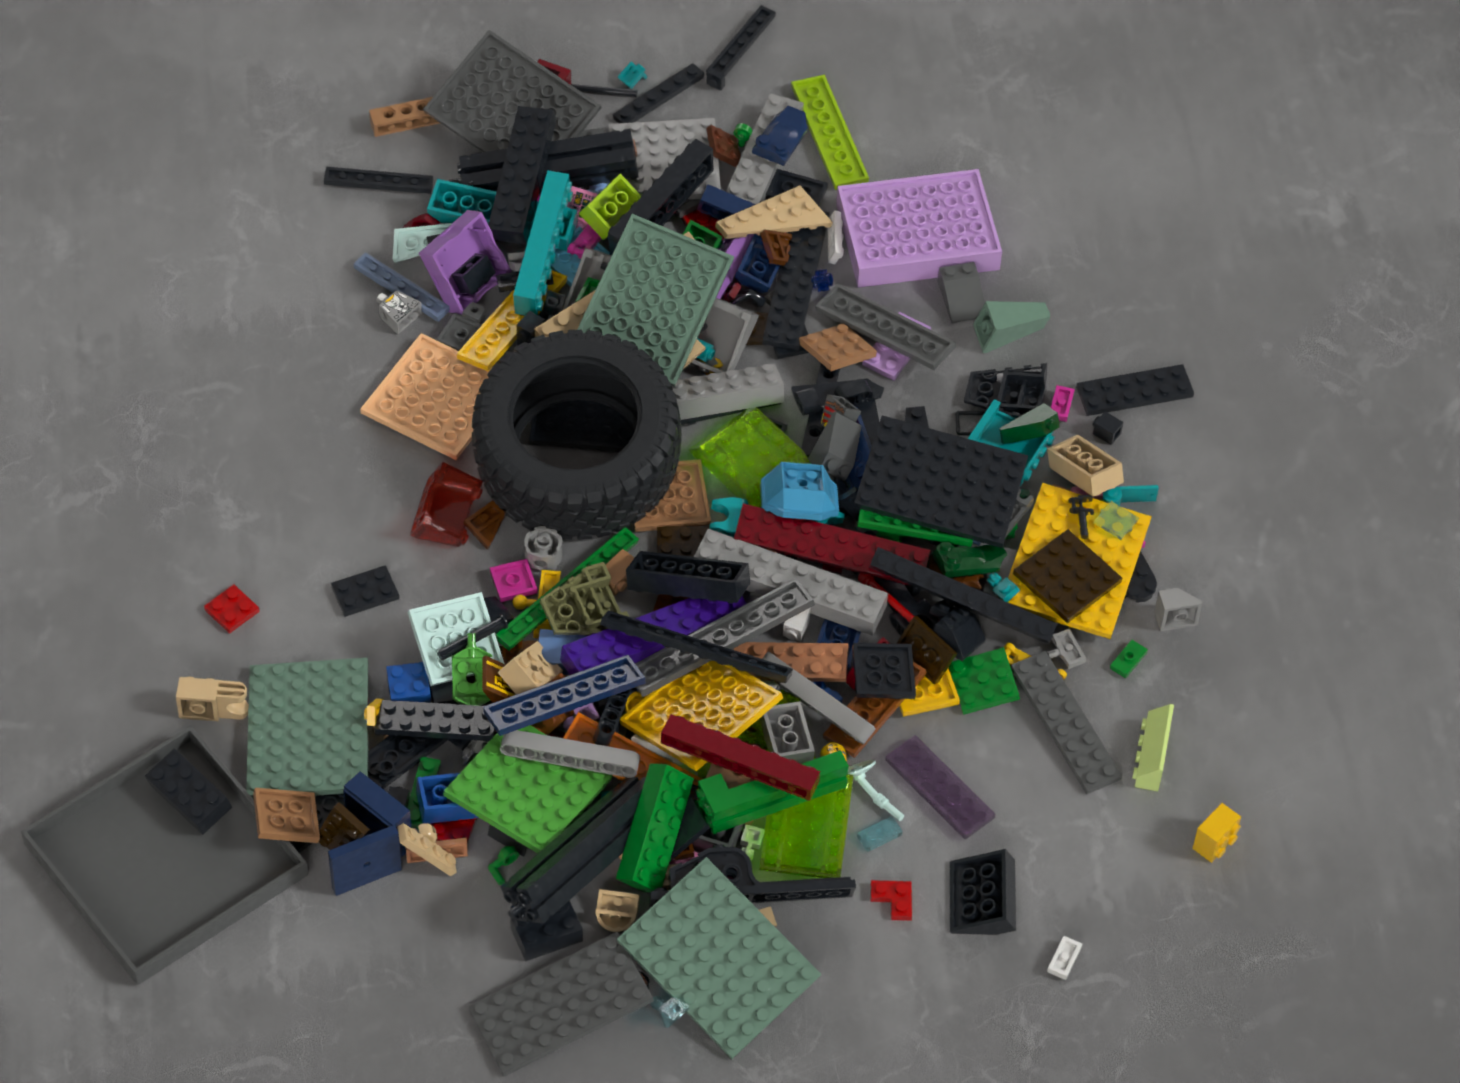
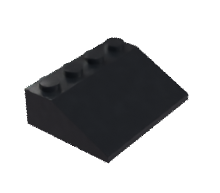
M1006 849L950 861L951 934L999 935L1016 931L1015 859Z

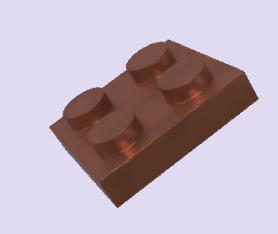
M709 125L706 131L709 146L713 148V156L737 167L741 159L737 138L720 128Z

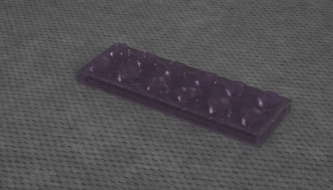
M916 735L886 755L885 761L965 840L995 818L996 814Z

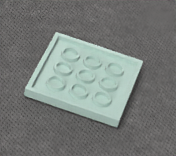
M482 592L410 609L407 612L430 686L452 681V656L445 660H440L437 651L491 622ZM495 632L476 642L477 647L493 655L492 659L504 664ZM469 672L466 677L473 676L474 674Z

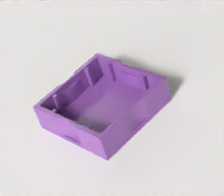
M467 210L419 252L443 302L450 306V313L462 315L465 308L471 302L477 303L489 289L497 285L496 275L512 272L502 251L495 243L493 233L483 213L479 211ZM475 253L487 255L496 273L491 277L490 281L478 288L479 290L472 295L460 293L451 274Z

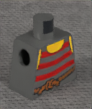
M827 395L821 425L823 427L827 425L834 411L854 422L857 421L861 411L841 396Z

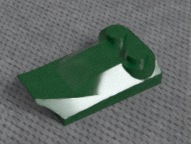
M942 542L937 545L932 557L943 575L958 577L1000 572V566L1007 556V552L1004 547L999 548L992 545L954 547L949 542Z

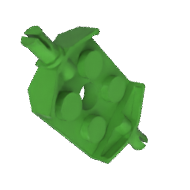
M475 633L467 634L468 646L452 656L453 700L461 705L481 706L490 701L482 690V657L488 656L491 658L493 655L477 647ZM469 672L475 675L474 683H469L466 679V675Z

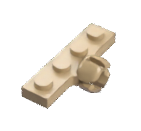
M404 823L397 827L399 840L402 845L447 875L452 876L457 873L455 857L436 844L437 834L433 826L428 823L420 824L418 826L419 833L416 828H410Z

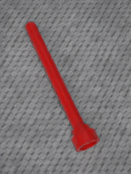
M862 573L858 576V581L861 584L887 592L876 582L874 576ZM888 593L887 602L910 622L915 616Z

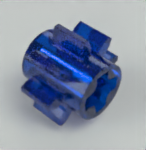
M827 269L815 271L816 275L811 277L813 288H818V292L829 291V287L833 286L834 282L832 274L827 273Z

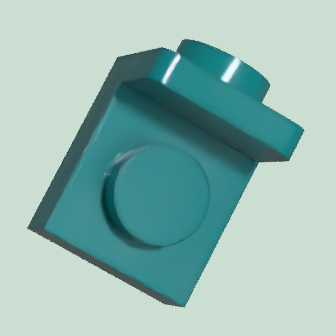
M630 62L617 78L632 89L642 77L646 80L648 76L644 73L646 69L639 63L635 65L633 62Z

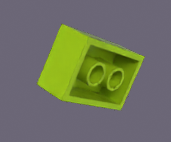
M620 173L579 214L604 240L608 237L609 229L619 222L621 216L630 210L632 204L637 202L641 195Z

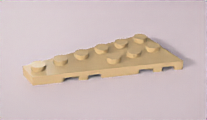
M798 186L716 222L715 227L725 239L746 237L747 234L756 233L760 235L764 229L784 233L799 231L800 228H809L810 230L816 229L818 226L829 228L833 222L801 186Z

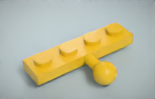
M541 571L538 599L561 580V571ZM516 595L512 603L517 610H523L537 600L527 599L524 595ZM548 619L534 630V638H539L540 629L552 630Z

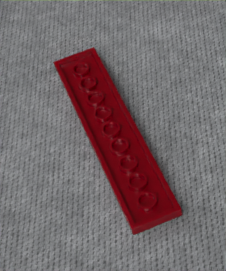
M744 503L734 537L736 540H741L770 551L902 584L906 583L869 568L877 547L924 567H927L930 554L928 549L808 519L783 518L770 511H765L764 508Z

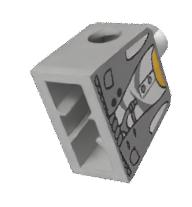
M395 291L389 297L381 293L376 299V302L380 304L379 315L381 319L396 334L401 333L422 315L421 302L400 291Z

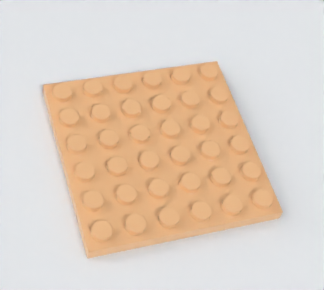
M421 333L361 407L360 411L361 414L457 460L472 441V432L474 430L472 428V416L475 411L473 409L476 397L480 394L479 388L483 380L488 378L489 371L457 359V350Z

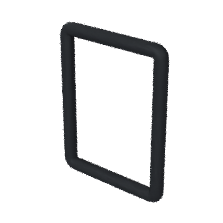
M957 411L955 413L956 433L962 436H970L972 433L960 432L959 415H984L986 411Z

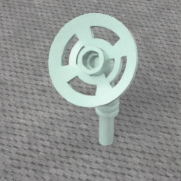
M867 760L849 766L846 777H854L855 781L857 780L873 799V803L901 821L905 815L890 804L889 799L878 793L865 779V772L870 770L876 764V761Z

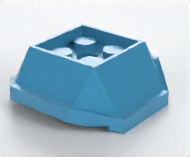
M781 462L761 479V507L767 512L770 511L783 518L820 521L831 516H838L837 485L830 479L823 465Z

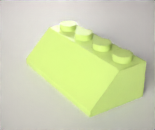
M1173 704L1148 711L1147 719L1143 718L1141 730H1144V735L1140 734L1138 746L1142 747L1141 751H1137L1135 762L1139 764L1138 768L1134 767L1132 779H1136V788L1157 792L1159 790L1174 709Z

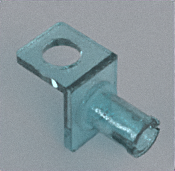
M656 996L653 998L654 1002L651 1003V1007L660 1012L664 1026L667 1028L689 1010V1006L675 996L671 997L667 1002L660 996Z

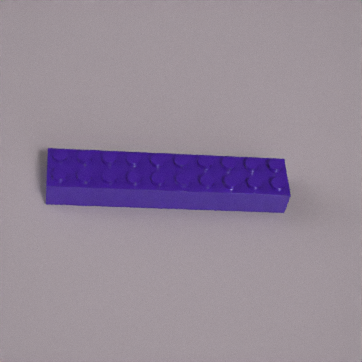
M742 596L737 603L688 598L635 619L690 635L747 603ZM606 629L563 645L560 661L569 675H573L629 655L633 662L637 663L665 647L656 642L645 641L641 637L626 635L622 631Z

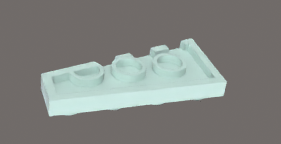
M451 224L394 229V263L420 256L419 252L427 246L426 236L441 234Z

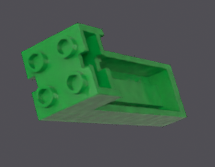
M841 750L802 763V765L811 766L820 771V781L811 800L847 787L846 775H848L849 766ZM721 773L699 780L698 789L696 790L698 797L696 802L709 823L713 834L808 801L756 780L728 789Z

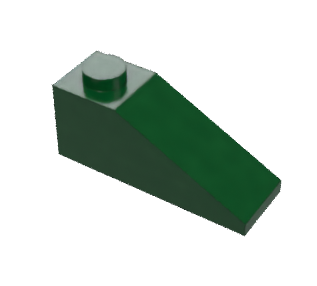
M1045 403L999 428L1001 443L1009 444L1048 435L1060 428L1058 412Z

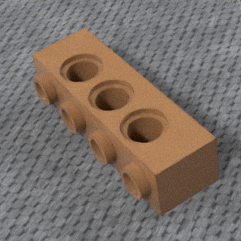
M433 97L369 110V119L374 136L377 137L439 124L437 120L426 114L423 110Z

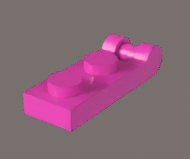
M588 224L576 240L569 245L567 252L572 255L576 254L581 259L585 248L594 249L602 238Z

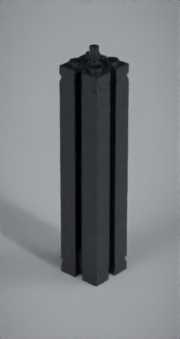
M631 129L551 141L539 194L542 192L547 170L569 174V181L572 182V186L577 188L610 183L620 173L626 180L628 178H639ZM507 149L476 153L470 156H459L460 163L457 164V170L460 178L449 179V181L497 192Z
M637 776L632 778L625 777L622 783H618L510 877L508 882L500 886L504 899L508 903H512L511 909L508 911V915L511 918H515L516 921H531L544 924L549 919V916H553L624 852L646 777L640 780Z

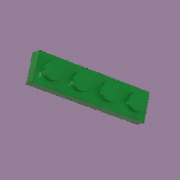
M427 757L420 759L407 805L411 815V827L416 828L418 831V826L423 823L416 795L417 777L438 775L441 766V760Z

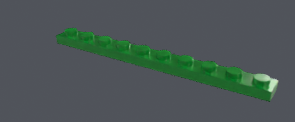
M626 527L623 528L508 624L507 629L500 630L496 634L497 641L508 651L511 650L547 620L540 603L541 598L558 586H563L567 583L568 579L580 574L585 567L604 562L606 565L622 549L628 552L638 543L639 538Z

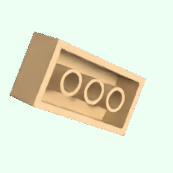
M1080 435L1073 436L1047 448L1049 468L1092 497L1124 483L1122 463Z

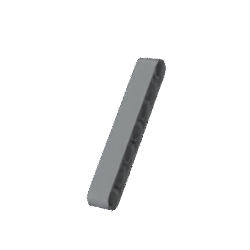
M767 652L762 658L791 668L770 652ZM794 669L787 683L775 682L863 745L876 729L868 721Z
M519 730L503 735L500 746L501 753L506 756L627 778L636 776L640 761V755L634 751Z

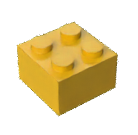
M1221 803L1197 828L1192 849L1211 863L1216 858H1221L1226 851L1225 848L1228 845L1232 846L1238 838L1237 832L1241 827L1239 825L1241 816Z

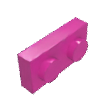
M1056 385L1051 408L1058 412L1059 421L1067 422L1075 389Z

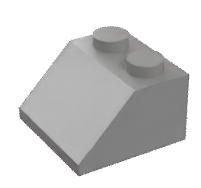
M1179 588L1160 590L1154 610L1160 631L1198 625L1202 601Z

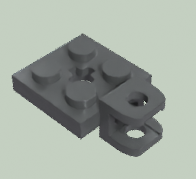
M471 302L463 311V316L454 313L436 340L459 351L485 322V308ZM465 333V337L461 338L458 336V334Z

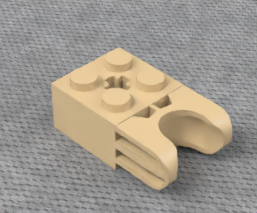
M538 641L513 658L498 672L516 695L548 684L558 674L563 672L558 664L552 665L544 659L542 655L543 646Z
M190 676L179 677L176 693L179 718L218 722L219 718L245 719L248 716L249 704L245 700L247 688L242 682L222 681L212 678L200 679Z

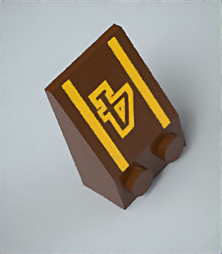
M483 656L482 690L488 698L495 703L516 695L498 674L506 664L488 656Z

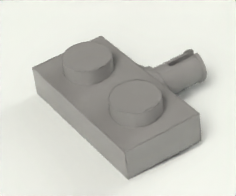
M1070 629L1052 635L1051 639L1056 649L1047 651L1050 659L1060 656L1068 669L1086 663V657Z

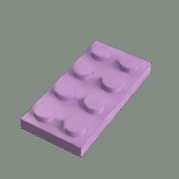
M901 312L898 313L931 330L930 326L925 325ZM876 342L873 346L877 350L876 357L862 361V365L894 381L910 358Z

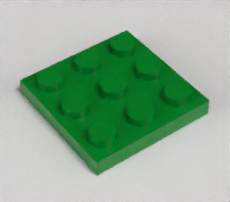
M1004 647L967 657L963 661H952L948 667L960 699L963 715L1020 700Z

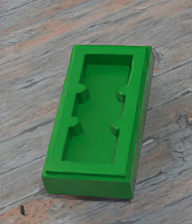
M1131 640L1112 662L1110 669L1127 678L1147 654L1148 649Z

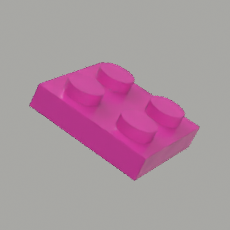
M527 559L490 567V574L500 602L513 600L516 595L529 596L538 594Z

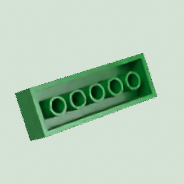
M650 763L617 872V880L647 893L653 892L654 889L662 888L694 778L667 764Z

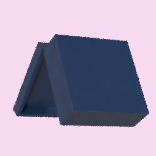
M361 771L344 785L345 808L360 820L369 831L365 837L328 851L331 884L336 896L401 871V858L406 854V847L400 843L397 827L404 823L412 828L410 810Z

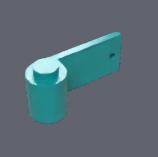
M1159 485L1118 486L1104 491L1102 501L1117 506L1126 502L1156 501Z

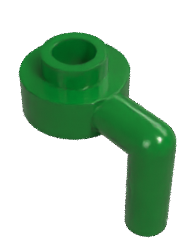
M744 123L737 124L733 131L734 136L738 139L739 147H744L753 132L751 127Z
M514 846L503 847L499 851L498 859L488 865V870L498 885L504 884L505 879L497 868L502 865H510L519 857V852Z

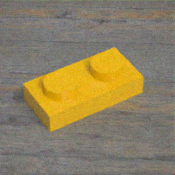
M376 698L365 708L364 719L367 720V726L376 725L380 706L384 699Z

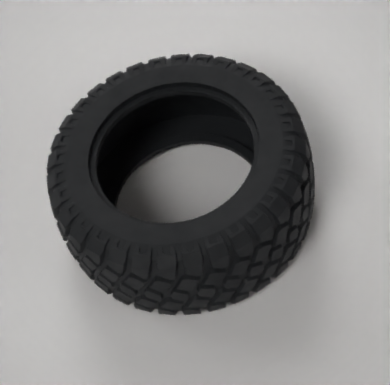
M563 330L551 332L548 337L541 335L532 338L531 343L524 342L514 348V353L508 352L499 360L500 365L495 364L489 371L488 378L483 380L479 388L480 394L476 397L473 409L475 411L472 416V428L474 429L472 432V446L476 447L473 450L475 463L479 466L477 470L489 496L494 498L493 501L499 508L507 511L506 515L516 523L521 521L522 526L531 531H534V528L538 526H545L546 528L556 530L562 539L572 540L573 536H577L578 540L592 539V535H596L598 538L611 535L612 530L619 532L625 527L628 528L630 522L633 524L637 523L646 516V512H651L659 504L660 499H663L669 490V484L674 479L680 458L682 441L681 418L677 399L667 376L664 375V371L657 362L653 361L652 357L645 351L638 350V347L627 340L621 342L620 337L611 334L603 336L602 332L588 330L586 333H583L582 330H568V333H563ZM572 400L593 401L609 406L623 415L634 429L632 438L620 453L602 464L584 469H563L541 462L523 447L519 439L527 424L541 411L555 404Z

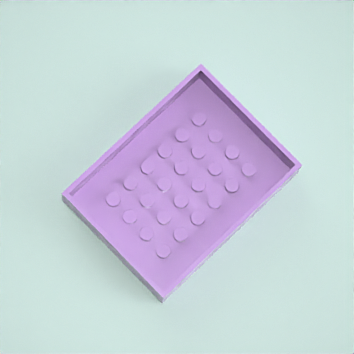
M979 169L838 186L836 206L837 210L841 212V220H843L842 229L858 288L938 278L939 267L969 262L975 263L978 273L1000 270L1002 249Z

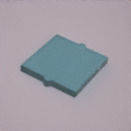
M1111 501L1105 509H1101L1099 516L1094 520V524L1122 540L1128 532L1132 531V527L1139 518Z

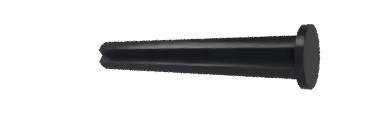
M499 614L497 619L471 633L476 634L475 640L478 642L502 628L507 629L508 623L505 617ZM467 635L437 651L439 659L445 660L468 646Z

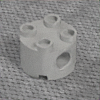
M538 526L534 528V531H529L524 538V554L530 568L540 571H553L557 568L562 559L561 535L559 536L556 530L546 528L545 526Z

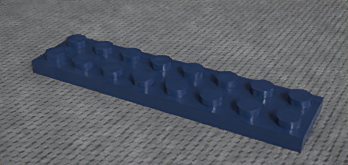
M626 655L483 707V711L499 736L643 685L646 681L645 676L630 656Z

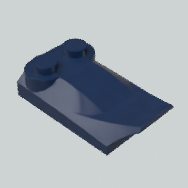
M789 105L775 115L763 134L756 138L752 154L785 166L808 131L806 113Z
M753 235L744 257L735 272V278L746 287L758 293H765L770 289L780 265L769 263L760 236Z
M824 619L816 643H848V671L853 660L852 645L859 642L862 632Z

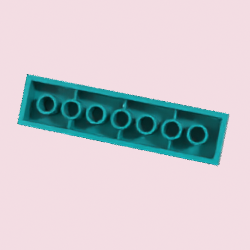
M547 170L513 294L515 314L526 315L531 311L537 315L538 311H542V296L546 295L548 287L546 281L551 278L552 269L550 267L551 264L555 263V248H559V234L563 233L564 217L567 218L569 210L567 204L572 201L573 196L571 191L572 182L569 181V174Z
M437 179L427 207V213L440 223L451 224L467 210L479 211L483 213L489 224L496 192ZM539 201L536 202L535 211H534V215H533V219H532V223H531V227H530L528 239H529V236H530L531 228H532V225H533V221H534V218H535V214H536V210H537ZM571 208L568 210L567 218L564 217L563 219L564 230L563 233L559 234V250L567 251L578 223L577 210Z

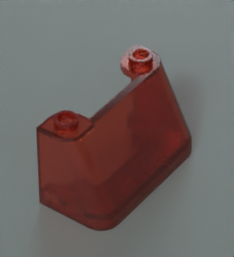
M442 462L429 476L425 484L411 527L410 536L420 540L456 547L465 545L469 535L467 530L464 529L465 525L463 523L468 517L472 502L475 499L478 500L483 492V489H481L483 481Z

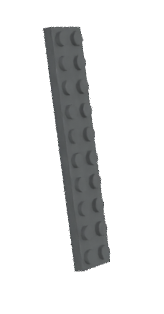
M795 578L688 636L734 649L811 608L815 603L802 584ZM665 647L635 663L645 676L646 681L645 684L636 688L641 696L644 697L711 660L701 659L697 655L686 654L672 647Z

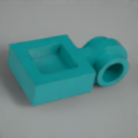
M996 572L988 575L987 582L994 588L993 592L1001 600L1008 602L1020 591L1017 585L1007 577L1003 580Z

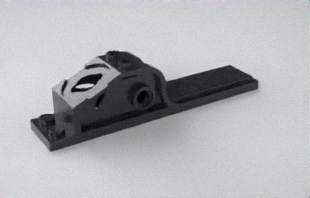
M722 844L713 845L712 848L702 851L697 857L686 863H679L671 867L668 874L670 891L707 857L751 903L852 897L856 889L855 879L851 880V877L759 882L753 875L749 856L739 848L725 847ZM657 888L650 893L649 909L669 892L666 888Z

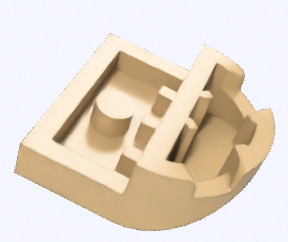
M599 889L595 911L599 924L610 932L626 931L636 921L640 895Z

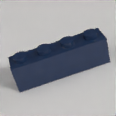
M708 184L697 211L722 220L756 204Z

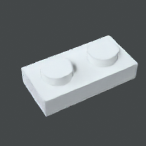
M1063 936L1047 972L1066 980L1082 948V943Z

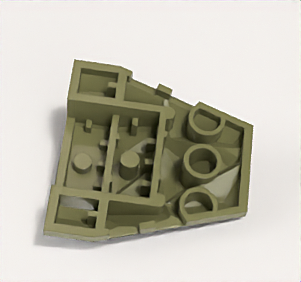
M604 562L585 567L580 574L571 577L563 586H558L540 599L541 606L554 635H592L608 628L600 624L602 617L608 610L629 617L627 611L621 613L609 587L611 576Z

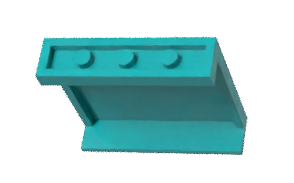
M994 399L968 439L1028 455L1020 484L1021 487L1025 480L1028 481L1033 472L1031 470L1037 468L1040 462L1039 458L1045 456L1047 452L1046 447L1052 445L1055 436H1052L1053 432L1046 436L1002 444L999 428L1016 418L999 411L1001 402Z

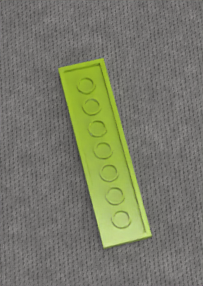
M825 74L792 81L791 88L797 101L803 102L806 123L834 189H838V186L869 182L867 171Z

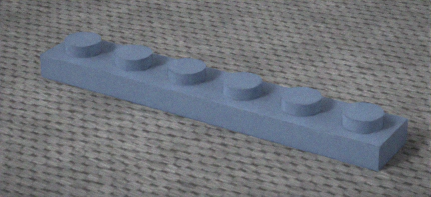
M366 252L354 263L356 270L390 292L400 291L420 301L422 312L437 322L450 311L449 305Z

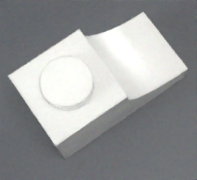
M811 608L786 620L783 625V636L790 640L801 642L810 623Z

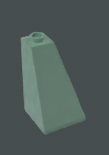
M986 301L973 324L982 352L988 353L1043 329L1050 319V311L1047 309L1045 302Z

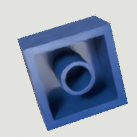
M423 662L386 666L391 701L431 703L429 681Z

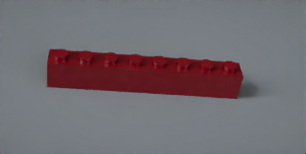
M671 714L661 732V744L808 801L811 800L820 781V771L814 767L805 766L793 759L779 756L775 752L763 750L757 745H750L739 738H732L718 730L706 728L700 723H693L682 716Z

